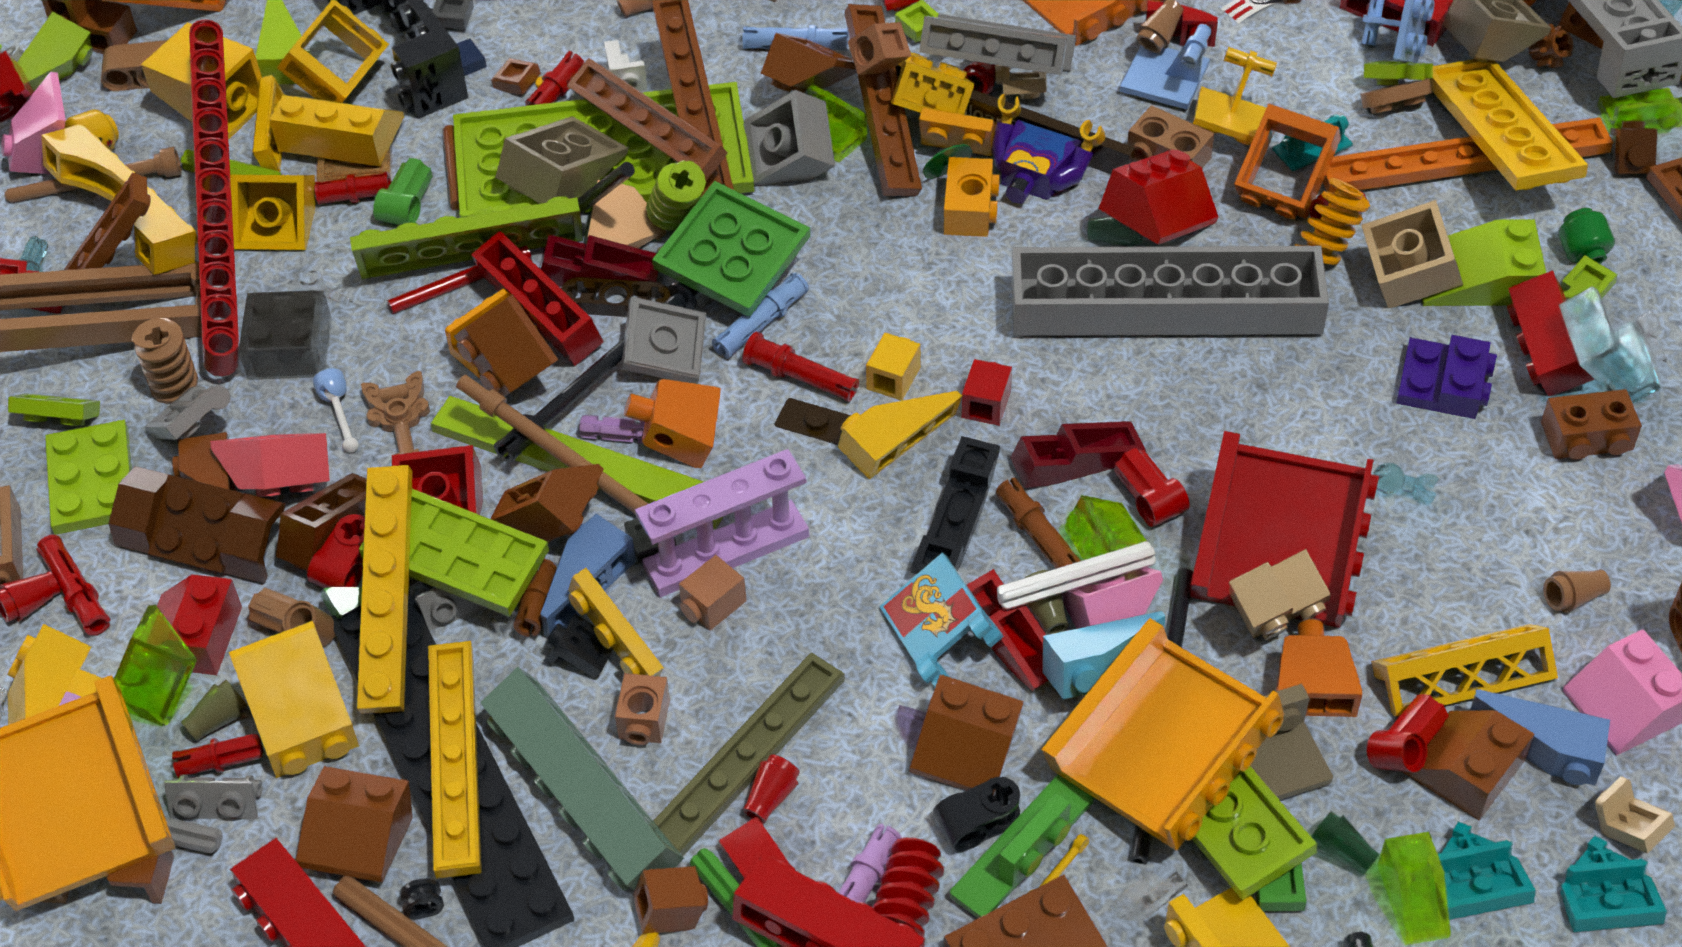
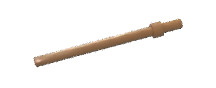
M466 374L459 379L456 388L478 402L480 410L492 418L499 417L566 466L593 465L506 403L507 398L494 389L487 390ZM602 472L597 482L599 489L631 512L636 514L635 509L648 504L612 477Z

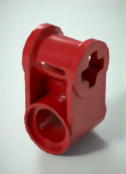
M351 514L341 518L336 523L335 528L321 549L314 554L307 571V580L310 583L322 588L358 586L363 575V558H361L359 548L364 542V516Z

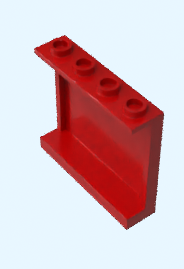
M1224 431L1191 581L1190 597L1235 606L1229 595V581L1267 562L1272 567L1306 549L1331 594L1330 600L1324 603L1326 610L1310 619L1319 620L1323 625L1340 628L1343 616L1352 617L1357 592L1350 591L1349 585L1351 576L1359 577L1364 552L1356 551L1359 537L1367 539L1372 514L1364 513L1366 499L1374 500L1379 476L1371 474L1374 460L1367 458L1365 468L1239 444V433ZM1301 615L1298 616V617H1296V618H1294V619L1303 620L1302 617H1301Z

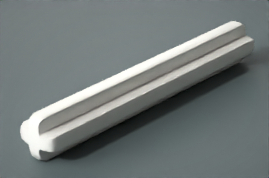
M1142 542L1010 582L997 588L998 602L1004 610H1009L1153 566L1156 562L1155 550L1149 542Z

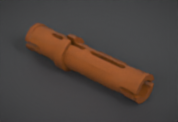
M1011 478L1010 482L1007 479L998 486L996 495L1014 516L1013 522L1020 530H1025L1055 569L1081 561L1055 527L1048 521L1044 515L1045 509L1042 505L1029 497L1016 478Z

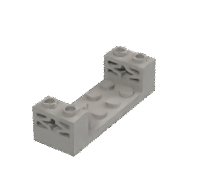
M1568 0L1604 41L1596 78L1613 98L1679 84L1682 74V26L1659 0Z

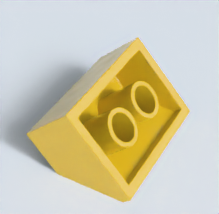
M282 95L269 120L278 151L380 167L404 119V113L402 111L328 100Z

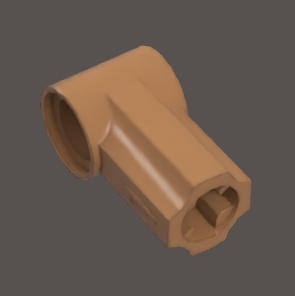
M264 587L262 591L253 595L248 605L250 611L249 620L275 632L281 633L313 621L322 647L328 645L335 636L333 618L308 601H298Z

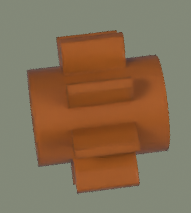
M1551 23L1548 24L1551 27L1549 35L1528 47L1529 55L1533 60L1537 61V67H1562V58L1572 57L1573 38L1567 31H1564V25L1554 27Z

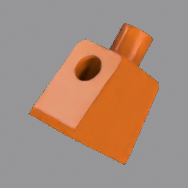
M662 379L657 382L650 399L630 393L625 405L624 416L645 422L642 443L646 447L694 468H702L714 444L721 388Z
M1308 619L1298 624V635L1284 637L1276 691L1302 684L1309 696L1306 716L1357 717L1363 693L1347 640L1342 636H1324L1323 623L1319 620Z

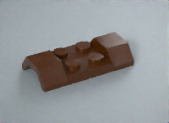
M135 466L118 484L108 524L114 544L117 546L265 583L268 575L263 557L271 526L280 517V514L284 512L286 503Z

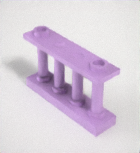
M789 449L635 509L636 516L652 545L658 543L659 553L644 558L642 561L643 568L660 598L680 590L679 583L714 555H717L730 567L734 568L810 537L809 527L793 501L788 499V490L806 483V477ZM772 497L771 508L751 515L750 505ZM734 512V523L713 531V520ZM696 528L697 538L675 546L674 536Z

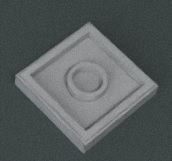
M631 297L628 304L621 369L674 381L697 384L701 373L706 313Z

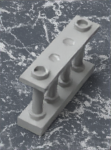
M938 14V18L924 16L919 52L1061 75L1062 70L1071 71L1077 35Z

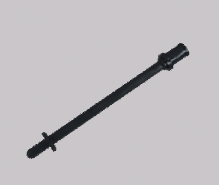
M673 282L668 287L671 297L664 304L691 310L697 307L695 296L699 291L681 282ZM624 338L535 415H523L545 430V427L622 360ZM513 428L503 438L495 442L494 449L500 458L508 452L504 461L512 463L524 450L535 443Z

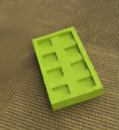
M412 489L409 577L510 617L549 551L548 542ZM364 542L359 548L361 558H363Z

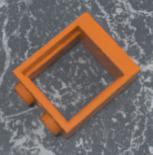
M1268 103L1234 183L1237 194L1241 196L1240 200L1255 207H1261L1262 203L1275 208L1274 211L1277 214L1289 219H1295L1296 216L1307 219L1310 213V204L1312 200L1316 199L1341 140L1339 127ZM1274 132L1322 147L1300 201L1252 185Z

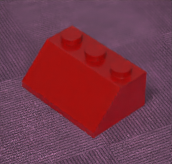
M1175 149L1113 169L1098 208L1158 245L1216 223L1219 217L1202 167L1192 162L1188 154Z

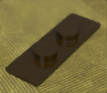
M788 398L774 425L777 428L838 445L842 433L841 426L851 415Z

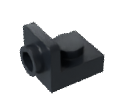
M575 613L565 626L557 623L547 637L544 644L550 647L543 662L551 666L560 656L595 679L602 672L613 648L607 649L604 647L594 632V627L596 626Z

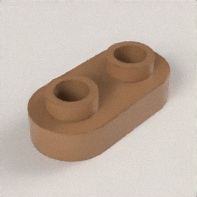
M1427 78L1361 93L1360 96L1362 107H1370L1371 114L1392 110V103L1403 100L1404 106L1425 102V95L1432 93L1430 80Z

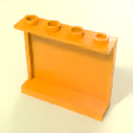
M1149 618L1041 750L1050 770L1177 851L1185 840H1191L1198 833L1202 825V818L1213 805H1219L1225 799L1230 783L1240 770L1245 771L1251 766L1256 757L1257 749L1267 736L1272 737L1278 732L1283 723L1284 711L1279 693L1273 690L1266 698L1168 640L1164 626Z
M112 675L94 681L97 692L0 728V901L4 900L14 911L24 909L176 849L122 691Z

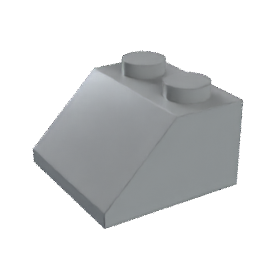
M794 90L744 120L755 186L811 180L835 167L826 101Z

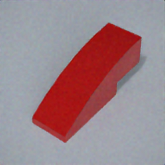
M993 569L968 583L967 587L1004 636L990 648L1021 682L1034 691L1049 682L1043 674V636L1046 634L1026 605L1009 610L1002 608L998 602L997 588L1004 585V583Z

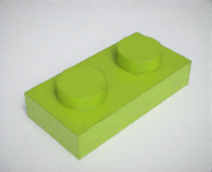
M24 393L8 397V413L23 414V420L32 422H45L47 417L60 418V424L79 426L85 425V419L99 416L100 400Z

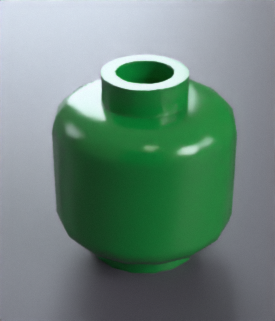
M1581 208L1566 215L1563 219L1564 223L1559 228L1558 236L1567 258L1573 263H1578L1584 256H1587L1599 264L1603 263L1607 259V254L1615 245L1614 235L1604 214L1593 211L1591 208Z

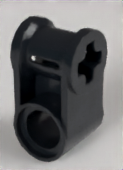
M995 777L940 801L934 807L932 814L953 852L963 853L979 846L983 841L1004 833L1020 815V790L1013 780L1007 777Z

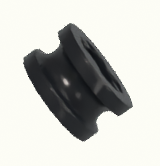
M422 878L413 880L405 884L399 892L401 901L404 902L402 906L403 913L409 919L419 920L435 916L444 907L443 899L440 896V884L434 879Z

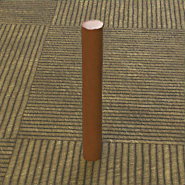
M447 125L443 128L450 208L452 210H459L454 126Z

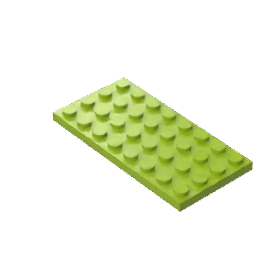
M737 81L710 84L709 89L723 147L728 152L726 159L733 188L739 193L755 192ZM671 89L641 92L677 116ZM585 99L453 114L460 218L472 216L473 213L479 210L488 209L495 212L510 209L511 206L519 203L537 204V201L524 194L512 191L509 185L495 178L504 140L507 137L572 116L628 147L627 155L600 180L622 163L629 162L634 166L635 173L622 184L635 187L646 203L662 168L677 162ZM592 206L591 208H589V209H588L587 211H585V212H590V211H592L593 206Z

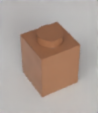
M714 555L679 583L680 608L683 614L693 623L699 621L710 631L747 601L745 578L717 555Z

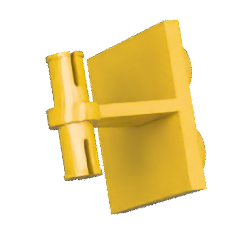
M1228 46L1223 61L1244 67L1234 95L1230 96L1201 86L1193 124L1214 134L1222 133L1234 137L1239 143L1251 145L1266 107L1242 100L1241 96L1252 70L1272 77L1277 62L1258 57L1257 52L1252 50L1246 53Z

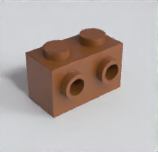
M1627 389L1548 398L1541 419L1543 430L1555 459H1582L1588 455L1604 453L1620 455L1634 450L1642 427Z

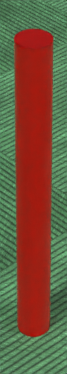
M526 245L519 248L530 260L532 259L530 250ZM475 265L387 300V303L392 313L395 314L481 280L484 276L478 266Z

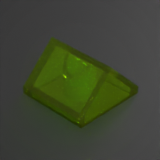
M148 605L129 641L114 680L120 685L119 687L130 714L160 726H166L174 715L197 659L156 605Z

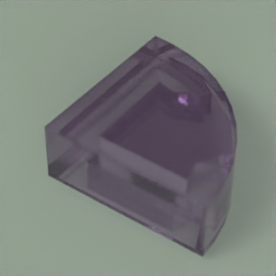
M899 705L897 716L899 733L904 742L915 751L927 712Z

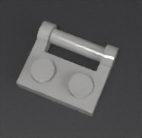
M220 385L211 386L207 389L202 386L191 387L144 428L155 439L176 440L178 438H188L200 427L198 420L211 409L227 407L231 399L228 389Z

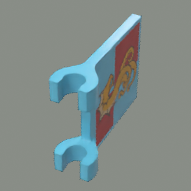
M943 553L879 606L915 661L920 676L927 683L931 681L934 687H936L940 674L950 677L937 661V658L970 630L979 639L983 638L989 647H992L1004 637Z

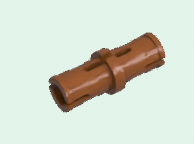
M544 558L539 570L535 573L520 599L519 611L513 626L517 633L525 637L530 636L532 624L534 625L532 629L533 636L538 635L541 630L542 619L540 614L557 570L556 565L548 559Z

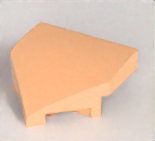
M621 184L593 205L588 235L640 248L653 239L658 240L665 236L666 230L660 229L650 221L646 212L647 203L636 188Z

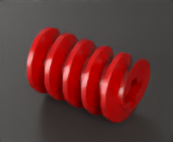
M904 837L897 839L892 844L891 856L886 863V872L882 875L881 887L876 893V903L872 906L878 914L896 923H903L912 927L923 937L925 936V930L921 926H925L930 920V914L926 910H930L935 904V898L931 894L939 891L940 883L937 879L941 878L945 872L944 866L938 861L941 857V851L938 847L918 838Z

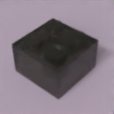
M324 290L247 293L238 352L248 380L313 378L317 373L326 369L332 317Z

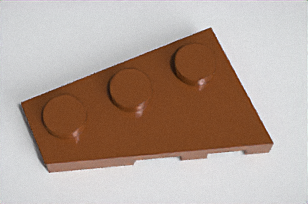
M1064 874L945 935L943 940L946 947H1108Z

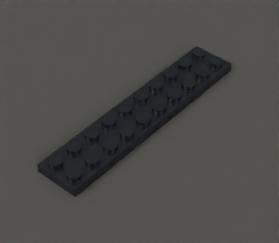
M408 590L404 711L373 713V716L404 780L409 781L410 793L433 839L428 645H436ZM361 605L342 618H337L336 615L331 616L334 621L335 636L357 682ZM476 723L482 873L451 878L484 947H519L575 920L562 890Z

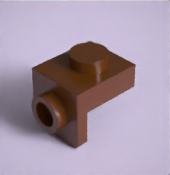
M1640 120L1622 121V128H1610V135L1616 136L1615 173H1648L1649 167L1656 165L1657 128L1645 127V121Z

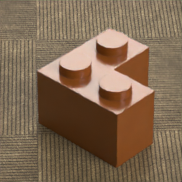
M41 0L47 18L53 11L89 31L93 52L103 54L109 46L128 44L137 32L134 18L128 5L103 0Z

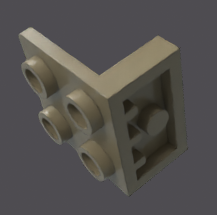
M1302 684L1276 691L1279 693L1284 711L1283 723L1274 736H1267L1259 746L1256 757L1251 764L1252 769L1279 800L1329 785L1333 779L1327 763L1304 722L1309 696Z

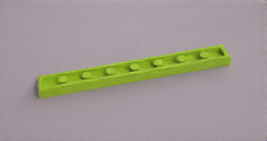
M453 396L448 397L430 423L434 433L497 454L494 449L495 442L503 438L513 427L497 416L495 418L490 417L479 409L480 405ZM545 428L546 432L592 464H599L604 468V473L648 504L704 482ZM531 444L515 459V461L547 472L553 469L569 468L537 444ZM723 517L712 521L713 529H717Z

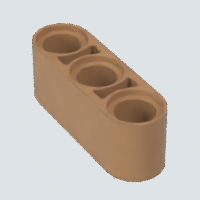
M167 40L109 46L105 49L102 59L101 83L103 86L111 91L149 88L141 64Z

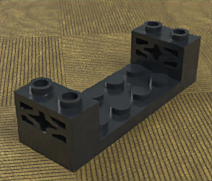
M336 0L341 5L347 7L353 15L379 5L384 14L390 13L396 31L399 34L404 32L406 41L391 47L395 62L390 64L392 73L400 84V89L396 90V93L404 110L410 108L416 118L420 119L469 98L459 46L424 0Z

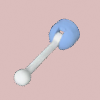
M336 368L322 370L313 378L315 391L320 399L332 402L345 439L343 441V449L348 453H353L358 449L359 444L351 435L340 403L341 396L347 391L343 372Z

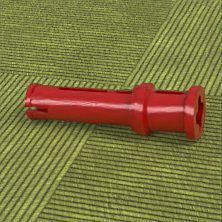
M755 331L749 337L744 347L743 363L749 366L755 363L769 369L775 377L779 378L788 375L840 397L847 402H851L856 394L855 391L850 389L853 387L857 389L859 387V379L852 378L797 355L791 345L785 343L781 346L766 340L764 335L758 331Z

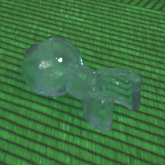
M1390 462L1380 464L1373 472V475L1379 476L1377 490L1383 494H1393L1402 490L1412 493L1414 499L1423 505L1432 504L1436 497L1435 492L1424 488L1433 489L1439 479L1436 475L1426 473L1415 478L1405 475L1401 467Z

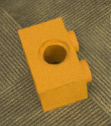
M949 157L944 204V235L988 237L989 223H997L998 201H991V196H999L1000 174H993V159Z

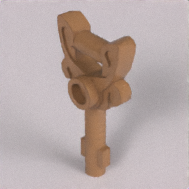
M421 371L410 374L405 379L406 383L386 388L379 389V385L374 383H361L364 400L370 408L366 414L369 425L374 428L381 425L384 431H394L399 452L396 454L419 452V449H414L410 428L420 422L419 417H425L430 413L429 403L423 398L425 386Z

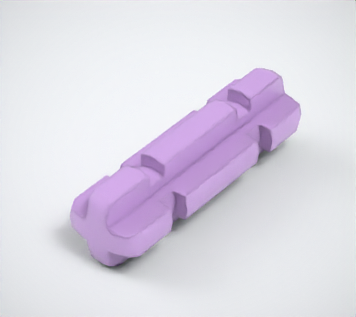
M583 415L581 417L579 431L582 438L597 439V436H602L601 440L633 443L634 439H639L638 443H642L645 422L635 423V419L605 416L603 420H598L599 416Z

